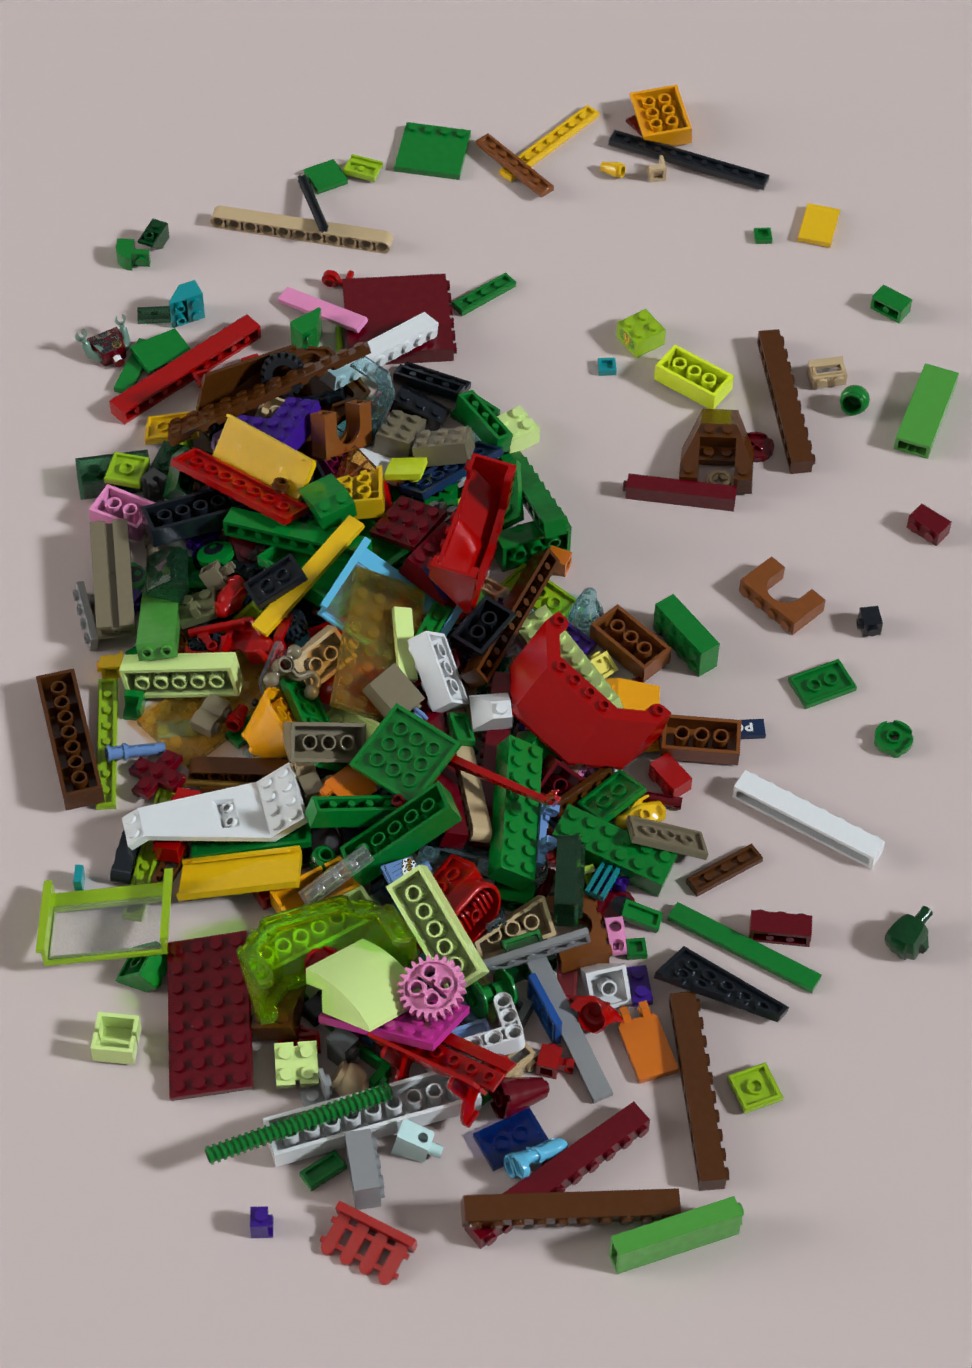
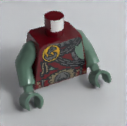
M122 314V322L117 320V316L115 317V323L120 329L114 327L87 338V341L85 339L87 332L84 329L81 330L83 337H80L78 333L75 334V339L78 342H82L81 346L89 359L100 362L103 366L114 364L115 367H121L124 364L123 359L127 357L126 351L129 350L130 345L127 327L124 326L126 320L124 314Z

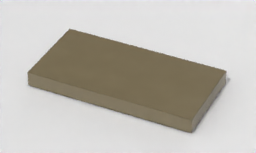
M628 815L626 818L631 843L704 860L709 855L703 834L700 831Z

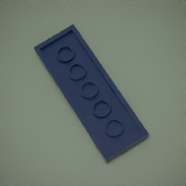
M479 440L475 442L473 453L494 459L504 454L502 447ZM466 463L432 466L424 471L421 480L417 482H409L408 480L398 486L399 491L420 500H427L431 495L443 491L445 487L455 484L459 479L466 477L467 471L464 470Z

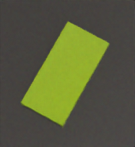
M523 563L500 583L509 588V593L527 564ZM549 580L531 611L534 612L546 605L553 615L559 611L567 618L580 606L581 601Z

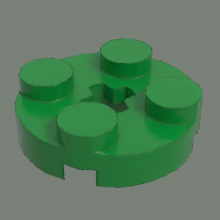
M894 720V722L887 723V721H884L877 726L874 735V745L881 752L891 755L893 758H899L912 747V730L904 722ZM889 736H897V740H892Z

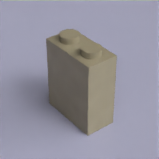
M396 663L392 664L362 690L384 718L396 703L413 713L415 707H422L420 702L425 699Z

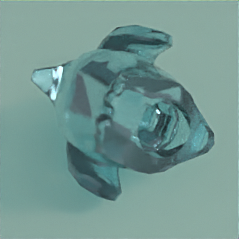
M585 588L569 612V623L575 618V627L583 633L590 632L591 624L597 620L598 614L600 617L604 615L603 607L597 599V592L594 588Z

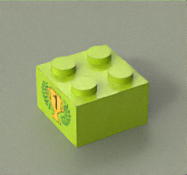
M647 309L617 322L616 337L636 358L665 344L666 329Z

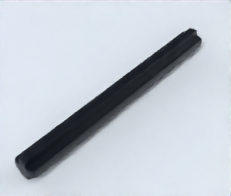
M299 175L298 183L319 231L322 233L324 231L327 232V221L307 176Z

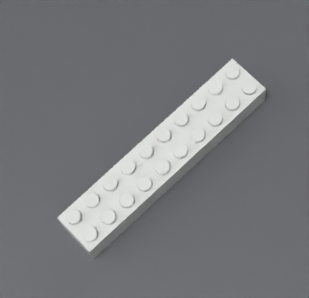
M434 1071L389 1083L393 1093V1100L391 1101L388 1099L386 1103L380 1102V1105L374 1104L372 1108L368 1106V1109L364 1110L363 1108L361 1112L355 1111V1114L349 1113L347 1117L343 1115L341 1119L336 1118V1121L330 1120L329 1123L324 1122L322 1126L318 1124L316 1128L304 1129V1132L301 1133L299 1131L297 1135L293 1133L291 1137L285 1136L283 1140L279 1138L277 1142L275 1140L272 1141V1144H269L275 1167L345 1148V1132L371 1129V1135L376 1136V1139L398 1133L404 1118L424 1126L460 1116L463 1101L447 1089L450 1079ZM478 1093L475 1102V1110L477 1111L481 1110L482 1107L480 1093ZM348 1095L263 1118L264 1125L268 1127L270 1123L276 1124L278 1120L282 1122L284 1118L287 1120L289 1116L301 1115L303 1111L307 1113L309 1109L321 1108L320 1106L323 1104L326 1106L328 1102L332 1104L334 1100L346 1099Z

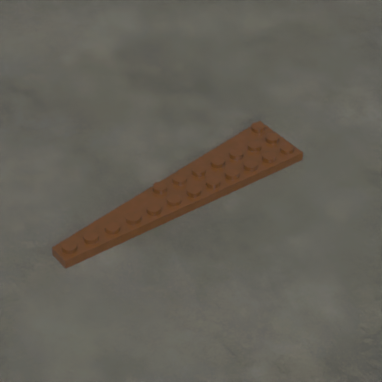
M368 341L365 343L358 342L348 350L346 348L341 349L331 357L330 355L324 356L316 363H307L299 370H290L286 373L287 375L282 377H273L270 379V382L265 384H256L253 389L248 391L242 390L231 398L225 397L217 404H208L200 411H191L183 418L176 417L168 423V442L170 446L173 447L192 438L191 435L194 432L201 431L203 433L207 431L211 424L220 425L224 423L228 418L226 414L237 417L292 391V387L296 384H302L303 386L309 383L308 381L313 376L320 378L330 368L331 370H337L370 354L371 349Z

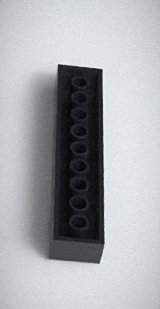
M318 460L309 483L326 476ZM214 488L141 507L143 525L154 547L224 529L223 520L231 507L260 513Z

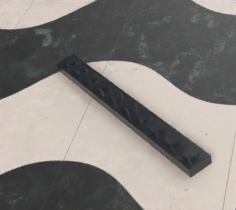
M614 130L608 143L610 146L658 160L659 156L663 155L665 162L760 190H764L769 181L770 175L659 142L643 140L642 137Z

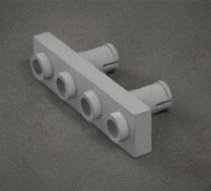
M84 581L76 582V589L73 590V599L78 603L76 609L77 614L81 615V629L85 630L84 642L88 644L90 651H97L99 639L96 622H94L91 607L95 606L94 595L87 594Z

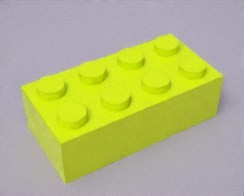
M674 345L655 365L654 380L708 409H715L731 392L733 387L734 375L677 345Z

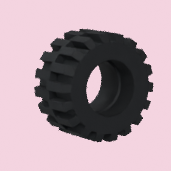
M280 350L275 354L272 353L262 364L261 382L263 384L270 382V379L273 378V370L278 366L285 365L292 370H299L303 368L304 363L293 352L291 354L286 350L285 352ZM302 384L294 385L292 391L280 397L282 399H286L287 396L293 397L295 393L298 394L300 389L303 388Z

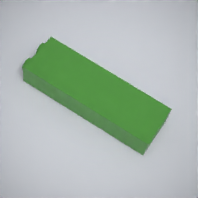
M924 364L894 444L895 450L926 459L929 458L955 390L958 372Z
M180 588L142 592L136 639L139 661L178 657Z
M732 1196L611 1236L609 1256L617 1274L738 1235L742 1225V1216L744 1215L743 1207Z

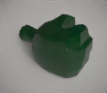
M922 906L915 917L910 914L903 915L887 931L884 939L885 944L899 958L915 960L919 953L923 954L929 948V932L925 923L933 915L930 908Z

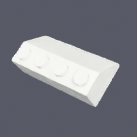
M425 631L408 639V649L414 658L415 669L420 675L421 686L426 692L427 703L432 712L442 713L470 705L445 634Z

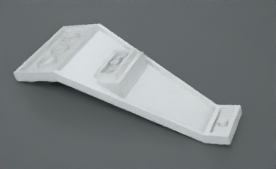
M290 762L257 782L140 807L122 817L127 845L131 850L149 840L276 842L308 823L294 766Z

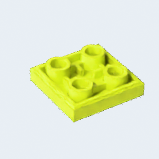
M427 457L391 458L384 474L385 480L391 482H400L401 480L417 482L421 480L428 463Z

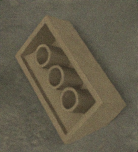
M283 721V743L289 762L350 763L366 743V723Z

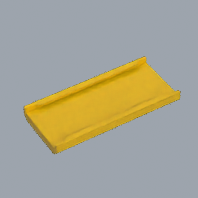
M226 414L228 418L212 456L270 486L275 478H285L289 481L288 485L290 486L285 494L302 501L303 498L298 489L309 484L316 468V461L239 418Z
M299 845L182 859L183 867L179 892L176 893L178 901L299 888L302 866L301 847Z

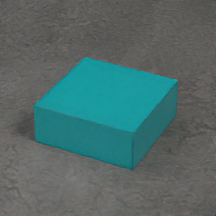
M598 358L599 376L616 375L615 358Z
M75 865L74 889L75 891L84 890V865Z

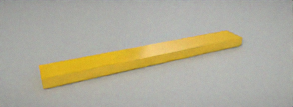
M589 105L584 106L517 157L528 166H534L598 118L599 111ZM504 167L499 170V175L510 182L516 179Z
M349 515L302 567L308 580L269 604L253 622L252 627L268 637L365 528L364 524Z

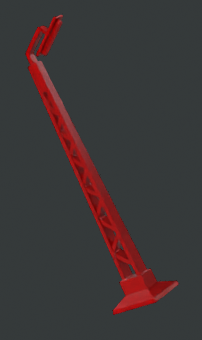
M456 755L448 763L451 767L544 805L554 807L561 800V797L557 795L559 789L552 790L544 796Z

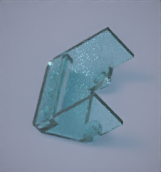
M364 356L351 363L350 367L378 385L371 402L372 444L369 445L371 446L375 443L376 433L384 424L396 393L389 371ZM346 420L337 425V430L342 433L345 431Z
M437 838L419 850L416 864L428 860L430 864L436 861L445 862L453 854L473 862L481 876L490 879L487 878L489 851L466 845L462 849L441 847ZM490 879V880H491L490 883H492V884L495 885V882H496V881Z

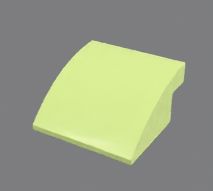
M361 939L306 968V983L322 990V1012L371 1032L407 1012L403 1007L404 1004H401L399 1000L401 996L397 992L401 989L398 986V982H403L400 975H407V972L395 958L372 942ZM416 988L413 993L420 992L421 988Z

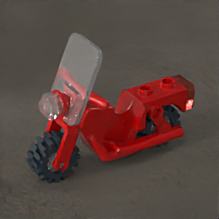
M294 607L273 630V640L252 627L253 622L256 620L254 617H245L210 625L204 624V626L199 625L198 627L188 629L190 638L187 641L189 647L186 645L183 648H178V653L242 651L247 656L250 664H265L258 683L263 695L264 691L268 688L264 683V677L267 673L272 672L271 665L273 661L282 656H287V649L295 643V639L299 641L301 640L300 636L304 637L306 635L308 623L302 611ZM227 631L226 634L222 636L221 632ZM280 662L281 668L285 670V664ZM285 675L279 676V682ZM278 682L277 686H275V687L278 688V689H279V687H280V683H279V682Z

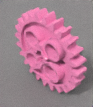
M438 954L435 955L434 960H431L430 956L427 955L426 961H423L421 957H419L418 964L412 961V969L405 967L407 975H400L403 982H398V986L401 989L397 992L401 996L399 1000L401 1004H404L405 1011L409 1010L411 1016L416 1014L418 1020L424 1016L426 1022L430 1020V1017H433L435 1022H437L438 1016L441 1015L443 1019H446L445 1013L448 1012L450 1015H453L452 1008L459 1009L457 1002H464L461 995L466 994V990L463 987L467 986L465 980H462L465 976L463 972H460L459 965L455 966L453 960L448 962L446 956L440 960ZM429 972H435L433 976L426 977ZM421 978L425 981V983L417 979ZM451 983L449 988H442L444 984ZM416 988H422L420 992L413 993ZM438 993L442 994L446 998H442ZM433 999L438 1000L436 1004H429Z

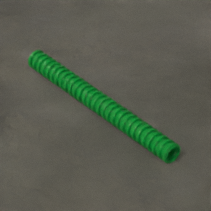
M384 1082V1085L381 1086L379 1084L377 1088L373 1086L371 1090L359 1091L357 1095L353 1093L351 1097L348 1095L346 1099L334 1100L332 1104L328 1102L326 1106L323 1104L320 1106L321 1108L309 1109L307 1113L303 1111L301 1115L289 1116V1119L286 1120L284 1118L282 1122L278 1120L276 1124L270 1123L268 1127L267 1125H264L262 1129L258 1127L257 1131L251 1130V1133L244 1132L243 1136L241 1134L237 1138L233 1136L231 1140L225 1139L223 1143L219 1141L217 1145L214 1143L212 1147H205L207 1159L213 1165L215 1161L219 1163L221 1159L227 1160L229 1156L233 1158L235 1154L237 1156L240 1155V1152L246 1153L247 1150L252 1151L254 1147L258 1149L260 1145L272 1144V1141L275 1140L277 1142L279 1138L283 1140L285 1136L291 1137L293 1133L297 1135L299 1131L301 1133L304 1132V1129L310 1130L311 1127L316 1128L318 1124L322 1126L324 1122L336 1121V1118L341 1119L343 1115L347 1117L349 1113L361 1112V1109L364 1108L366 1110L368 1106L372 1108L374 1104L386 1103L388 1099L389 1101L393 1100L392 1089L389 1083Z

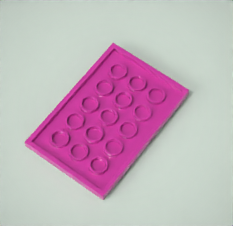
M433 999L429 1004H436L438 1000ZM457 1002L459 1009L453 1007V1015H450L448 1012L445 1013L446 1019H443L440 1015L437 1022H435L433 1017H430V1020L426 1022L424 1016L418 1020L416 1014L411 1016L408 1010L370 1033L385 1040L434 1051L470 1013V1006ZM323 1012L319 1015L320 1024L365 1035L369 1033Z

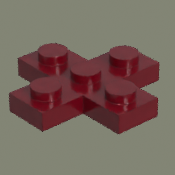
M166 749L156 762L139 757L128 770L131 776L140 779L131 789L133 795L149 801L159 788L176 793L177 788H181L187 781L184 774L175 771L184 761L182 755Z

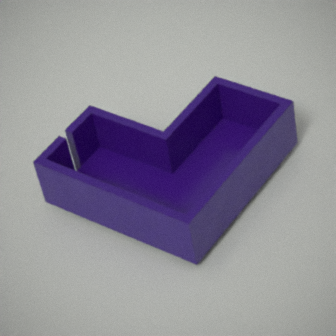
M288 397L271 418L239 415L237 418L298 450L311 435L310 413L320 411L321 407L318 400H302V398Z

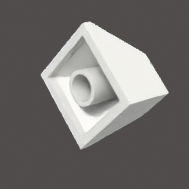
M508 692L469 696L473 732L512 729L513 716Z
M599 963L580 968L586 996H596L605 1002H610V1006L613 1008L632 1004L625 963Z

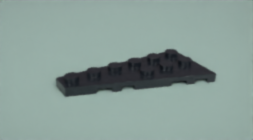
M685 946L663 964L653 977L654 979L775 1022H779L789 1009L785 1004Z

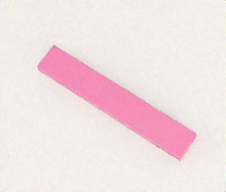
M287 287L278 297L279 303L304 313L320 307L322 320L359 333L368 322L367 317L290 287Z

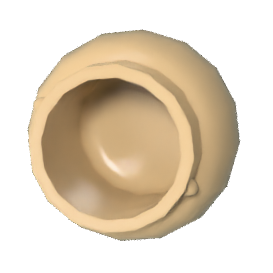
M342 1061L331 1078V1087L335 1088V1091L340 1096L363 1091L369 1083L366 1080L367 1073L363 1067L356 1063L348 1064L347 1061Z

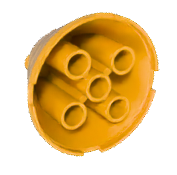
M268 687L264 691L245 730L241 733L243 739L250 746L248 748L249 752L254 757L278 759L288 757L283 743V721H296L284 693L276 687Z

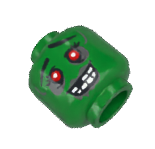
M318 846L315 848L309 858L310 869L313 870L322 866L323 872H325L326 867L324 864L337 858L335 851L328 846Z

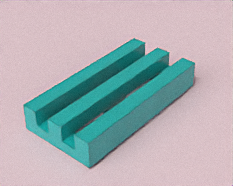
M601 862L585 889V895L604 901L620 874V868L616 867L614 869L613 865L609 864L606 866L605 862ZM603 871H605L597 886L595 887L594 891L591 892L594 886L596 885L598 879L600 878L601 874L603 873ZM611 873L612 875L609 881L604 887L602 893L599 895L598 892L605 883V880L607 879L608 875Z

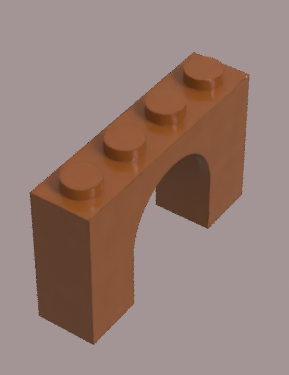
M355 399L345 403L346 427L340 439L337 434L336 412L320 410L310 413L312 457L320 458L321 461L331 460V457H340L343 453H352L355 449L364 448L372 444L371 401Z
M771 556L740 580L739 592L743 597L753 602L757 608L764 611L770 619L775 620L784 630L793 635L824 611L826 600L813 589L793 602H780L772 598L768 590L783 579L785 567Z
M585 890L545 897L553 925L565 922H578L590 930V943L557 953L556 956L561 974L579 971L581 967L609 963V958L612 956V948L606 942L607 932L601 926L602 916L596 910L597 900L585 895Z

